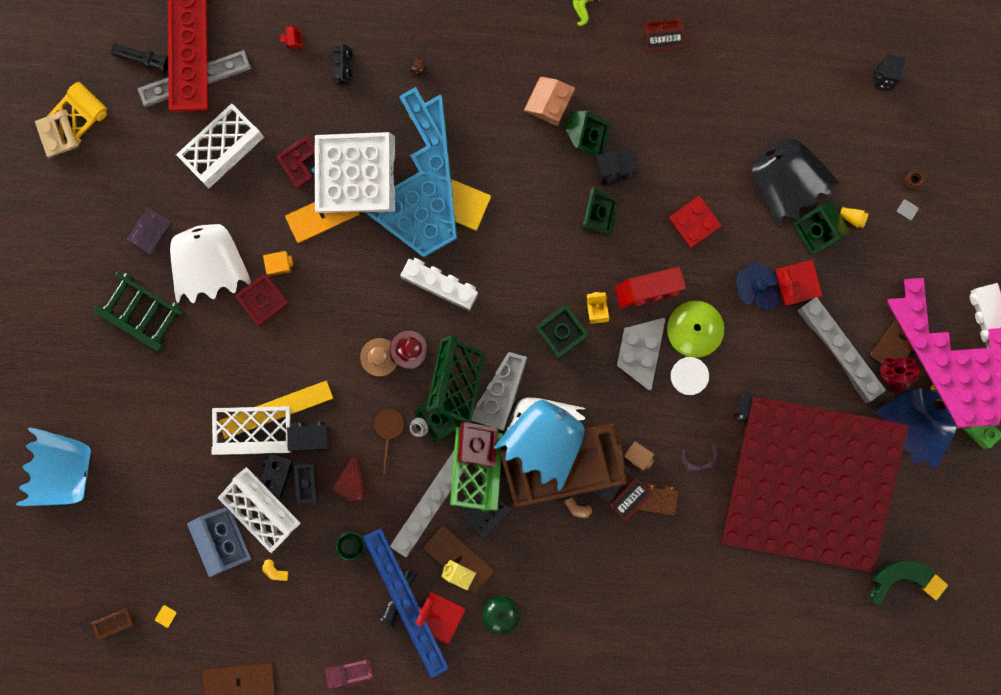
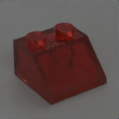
M352 456L333 490L352 502H356L357 500L361 501L365 495L366 490L364 488L366 484L360 459Z

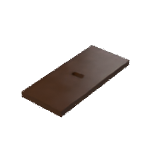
M927 314L928 326H930L934 318ZM897 320L893 322L869 355L881 365L888 357L906 359L913 349ZM899 334L905 338L904 341L898 337Z
M444 525L439 528L423 547L443 567L448 564L449 560L455 562L461 556L462 559L458 564L476 573L468 588L473 594L494 573V570Z
M273 663L202 670L204 695H275ZM237 678H240L241 686H237Z

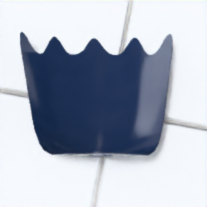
M923 388L915 389L886 404L876 412V415L882 417L885 421L909 425L903 451L910 453L913 464L927 461L930 463L931 468L934 469L940 463L951 443L957 425L946 406L942 411L934 407L935 400H942L937 391ZM925 413H928L931 419H927Z

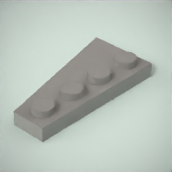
M511 352L507 353L493 380L487 386V390L478 401L471 421L505 431L528 359L527 357Z

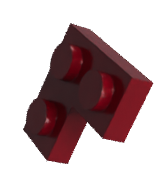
M306 136L277 155L276 158L297 189L313 179L303 164L315 155V146L309 137Z

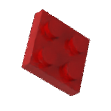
M700 196L668 217L690 249L722 226Z

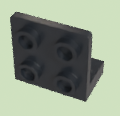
M477 493L472 498L477 504L481 505L482 497ZM499 498L498 510L485 512L480 509L460 507L458 509V513L483 538L511 511Z

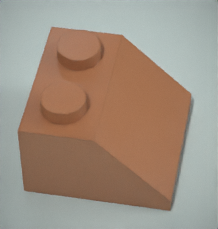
M540 77L524 111L558 127L574 95L575 88L556 79Z

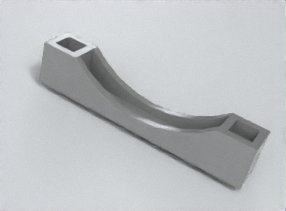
M817 297L797 310L807 325L834 354L848 375L855 390L865 403L871 402L886 391Z
M454 451L390 546L405 557L409 555L452 490ZM463 470L459 473V478L463 474Z

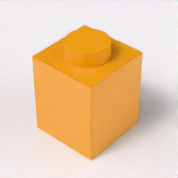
M286 251L263 255L266 274L269 277L290 273L291 267L294 266L292 256H288Z

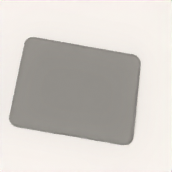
M904 199L897 212L912 220L919 208Z

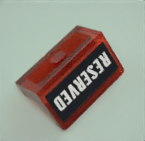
M681 18L644 22L647 51L684 47V26Z
M636 476L609 506L627 521L652 496V492Z

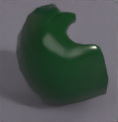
M353 531L342 533L337 538L335 544L338 556L349 561L362 556L366 547L363 537Z

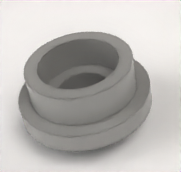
M415 418L412 420L410 432L414 436L422 437L428 433V424L424 419Z

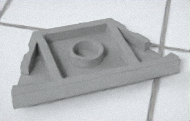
M665 318L624 328L617 367L626 372L648 391L652 389Z

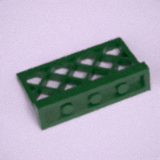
M451 335L440 341L426 411L430 413L437 412L461 423H471L485 353L457 341L458 338ZM456 347L462 351L463 356L460 358L455 353ZM471 354L478 356L477 364L473 365L469 356ZM464 358L469 366L465 371L460 363V360ZM453 364H456L459 374L454 376L451 370ZM470 370L474 376L473 382L471 383L469 382L468 377L466 375V373ZM460 376L466 385L461 389L456 380ZM449 382H452L456 390L452 394H450L447 388ZM466 388L470 393V398L467 401L462 393ZM456 394H458L462 402L458 406H456L452 398ZM447 399L452 407L450 411L443 409L444 402ZM462 406H464L467 412L466 418L462 417L458 410Z

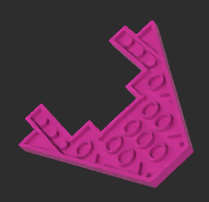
M924 278L904 279L905 298L888 299L887 304L958 428L999 425L1001 419V328L988 329L989 348L951 351L949 332L929 333Z

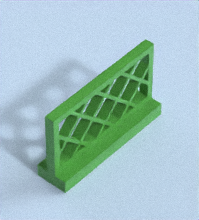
M457 427L450 505L480 509L485 512L498 510L501 466L500 451L502 446L496 450L495 467L474 465L477 471L471 475L466 468L469 464L458 462L460 427ZM498 433L497 442L501 439L503 433ZM462 470L468 477L463 484L459 479V473ZM479 473L483 477V483L480 486L474 479ZM469 482L476 489L472 494H469L465 488ZM460 490L467 497L463 502L457 501V495ZM477 493L482 497L481 505L477 504L472 498Z

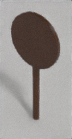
M394 409L382 410L374 419L376 433L385 439L382 466L383 476L386 474L389 439L397 438L404 429V419Z

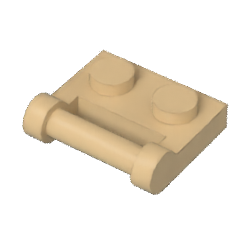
M67 110L58 111L53 115L35 121L46 156L49 158L79 147V143L74 138L67 118L69 116ZM58 120L61 121L63 130L65 132L68 143L64 144L61 132L59 130L57 124Z

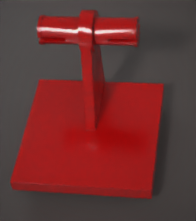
M813 260L775 269L785 306L823 296Z
M431 592L423 608H420V614L415 624L423 627L426 620L433 637L449 644L466 609Z

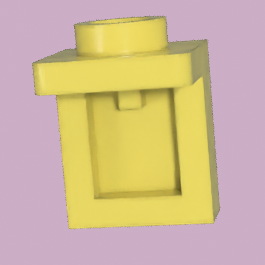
M449 560L448 564L443 568L441 577L468 590L476 573Z

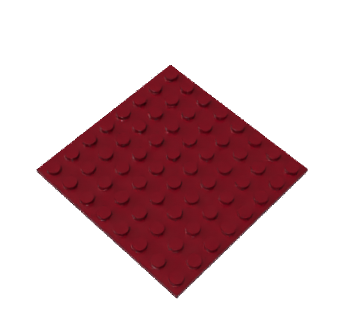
M753 396L721 544L874 573L909 425Z

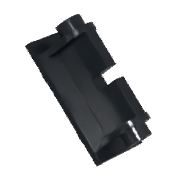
M345 44L335 46V50H333V64H340V67H333V81L337 85H341L342 82L351 85L353 78L352 48Z

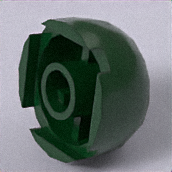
M507 596L490 598L482 609L484 626L494 634L505 635L510 633L519 623L520 610L518 605Z

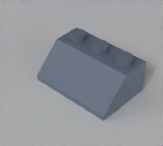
M227 507L200 516L187 523L209 577L251 560L234 516Z

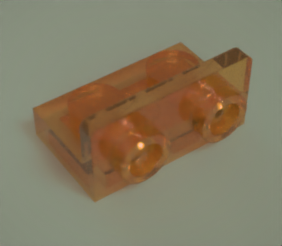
M644 483V488L649 493L637 504L636 510L675 515L679 492L674 491V487L663 486V490L655 489L656 485Z

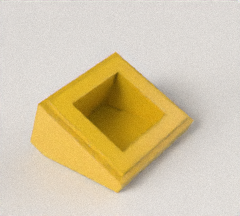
M933 573L927 586L920 589L937 601L948 585Z

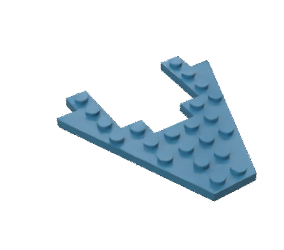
M415 87L399 97L427 145L410 155L419 172L394 186L395 212L365 213L425 258L456 240L457 231L443 98L441 95H438L425 103Z

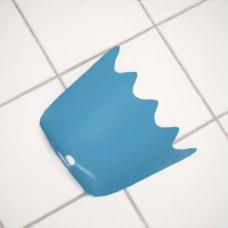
M539 400L533 403L497 442L494 449L507 446L506 460H511L515 457L521 458L523 472L539 470L541 472L542 484L552 478H556L558 482L557 488L560 491L579 452L585 429L584 425L565 409L545 400ZM559 410L564 411L568 416L562 414ZM557 414L563 417V419H558Z
M28 428L37 437V441L26 445V448L34 454L33 460L23 465V469L29 473L31 478L28 483L19 487L20 490L28 494V498L18 502L16 505H62L81 501L84 497L91 453L89 446L68 437L40 429Z

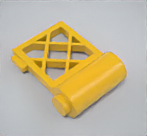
M76 82L68 89L66 96L48 116L63 110L64 105L68 102L72 106V114H68V117H72L71 129L73 130L75 140L80 143L82 140L79 138L95 121H101L106 117L107 108L81 82ZM76 117H84L87 120L86 124L83 127H76ZM59 120V130L61 132L64 144H66L68 142L64 139V130L61 121Z

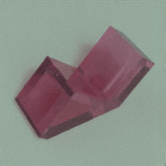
M368 659L325 669L329 688L373 679Z

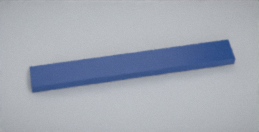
M379 528L363 536V540L430 678L448 670L447 663L426 620L423 627L415 624L420 614V608L382 529Z

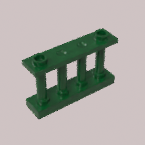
M117 272L115 276L122 279L106 306L100 307L96 305L93 312L162 353L165 346L161 344V338L177 314L182 317L186 315L181 312L183 308L174 302L170 305L134 283V278L124 272L121 275ZM128 284L138 289L124 313L116 317L112 314L114 311L112 309ZM144 294L153 298L154 301L139 325L133 327L128 324L130 322L129 318ZM160 304L171 310L155 335L152 334L150 338L144 334L146 332L145 328Z

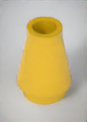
M842 207L840 212L843 220L857 228H864L869 215L865 213V210Z

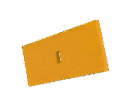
M314 202L285 217L297 243H301L360 214L359 212L324 213L325 218L322 219L320 214L315 212Z

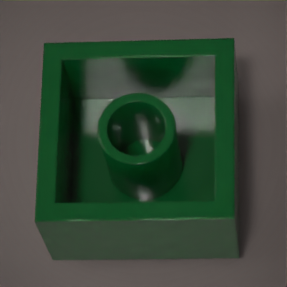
M567 304L535 327L536 332L557 360L589 337L588 332Z

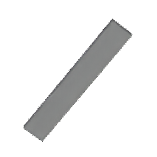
M242 50L209 62L208 84L251 69L245 51ZM168 78L137 88L144 107L169 99Z

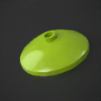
M702 301L685 302L678 306L670 315L667 323V336L673 348L680 354L695 358L705 357L714 352L722 342L724 336L723 319L719 312L708 303ZM694 325H699L700 331H695Z

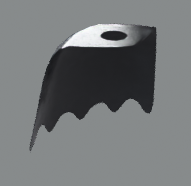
M786 139L767 148L759 156L752 170L761 195L779 228L782 227V219L786 215L799 220V210L802 206L816 208L817 195L819 193L831 195L829 181L838 183L835 176L804 144L795 139ZM776 149L772 155L765 156L770 150ZM779 154L782 155V158L776 159Z

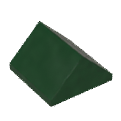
M591 188L582 230L611 235L619 199L598 189Z

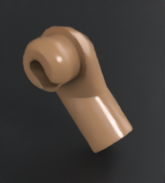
M573 497L564 501L571 514L575 517L587 518L592 514V508L589 505L579 506Z

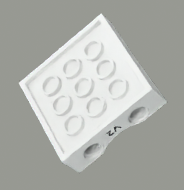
M389 132L315 135V212H395L393 178L395 136Z

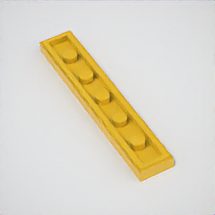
M326 380L257 407L290 406V415L334 398ZM286 410L277 411L272 417L275 420L286 417ZM247 411V412L252 415L255 411ZM259 411L254 416L260 424L269 417L264 411ZM241 412L234 418L242 425L249 416L245 412ZM230 417L219 420L218 422L221 425H223ZM252 419L244 426L247 431L259 427ZM231 420L224 428L233 435L240 426ZM222 429L221 431L223 433L224 439L230 438V436ZM241 429L236 435L244 433L245 431Z

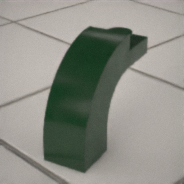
M914 561L890 563L882 567L871 579V581L878 585L871 589L869 602L880 606L890 586L901 579H908L921 587H926L935 570Z

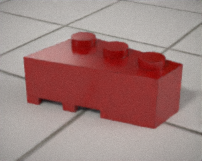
M680 267L628 279L614 288L620 308L622 309L633 305H644L650 300L652 302L664 299V296L668 295L669 298L679 296L680 291L686 289Z

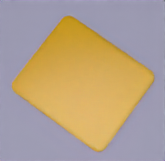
M163 605L155 621L168 628L176 612Z

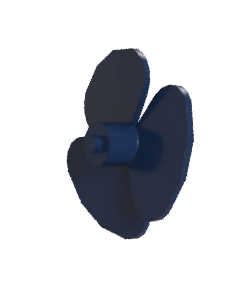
M748 264L745 269L739 271L736 281L737 291L744 304L750 305L756 296V305L761 310H771L777 305L780 298L778 291L775 288L767 287L778 283L777 275L761 264Z

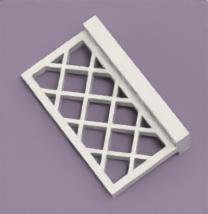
M231 103L176 155L209 189L264 137ZM234 111L236 113V121H227V115ZM216 125H223L222 134H213V128ZM226 125H236L235 134H226ZM239 125H248L251 128L245 134H239ZM202 138H209L208 147H199V141ZM222 138L221 147H212V139ZM235 138V144L231 147H225V139ZM188 151H195L194 160H186L183 156ZM199 151H208L207 160H198ZM212 151H221V157L217 160H211ZM207 163V169L200 175L197 171L198 164Z
M290 406L212 408V455L292 453L288 451L287 427H290ZM286 410V419L281 424L272 417L277 411ZM247 411H255V412L251 415V414H249ZM259 411H264L269 416L262 424L254 418ZM217 412H225L230 418L221 425L217 421ZM239 412H245L249 416L242 425L234 418ZM251 419L259 426L252 434L244 428ZM270 419L278 425L271 434L263 427ZM231 420L240 426L233 435L224 428ZM261 428L269 435L264 442H259L254 437ZM281 428L286 432V441H278L273 435ZM223 429L230 438L225 443H217V435ZM241 429L250 436L245 442H239L235 438Z
M247 467L232 479L229 486L218 497L270 553L274 552L291 532L301 524ZM236 485H237L243 492L237 491ZM226 495H233L234 502H231ZM238 496L244 497L245 504L239 503ZM250 500H251L256 506L251 505V504H250ZM241 509H246L247 516L241 513ZM252 510L258 511L259 518L253 517ZM263 513H264L270 520L264 519ZM254 523H260L261 530H258ZM265 524L271 525L272 532L266 531ZM277 528H278L283 534L278 533V532H277ZM267 536L273 537L274 545L268 541Z

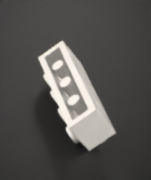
M414 258V260L408 259L400 275L403 280L470 312L478 296V292L475 291L476 287L468 283L463 285L458 282V278L452 275L446 277L441 274L442 271L433 266L428 268L424 266L425 263L417 258Z

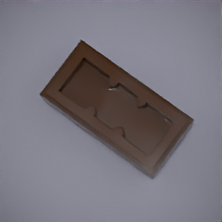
M129 607L93 621L91 625L99 641L135 626Z

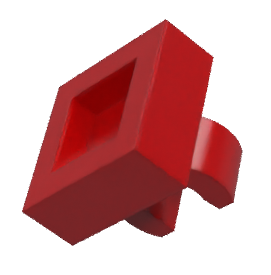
M294 26L286 27L287 34L280 35V42L296 50L302 49L301 30Z

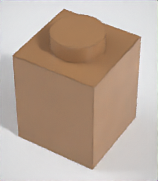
M636 441L633 442L623 457L641 471L645 468L649 469L655 461L652 459L654 454Z

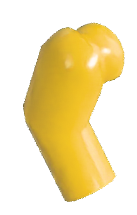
M272 560L264 561L262 566L263 572L271 580L288 581V571H277Z

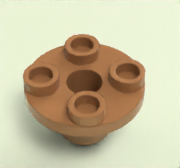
M376 338L364 345L360 360L363 368L369 374L382 377L389 375L396 369L397 365L392 362L389 348L391 342L389 340Z

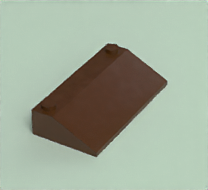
M615 422L585 429L579 452L560 491L557 488L558 482L556 478H552L542 484L541 472L539 470H531L524 473L521 458L515 457L511 460H506L507 446L500 451L515 507L627 484L621 442Z

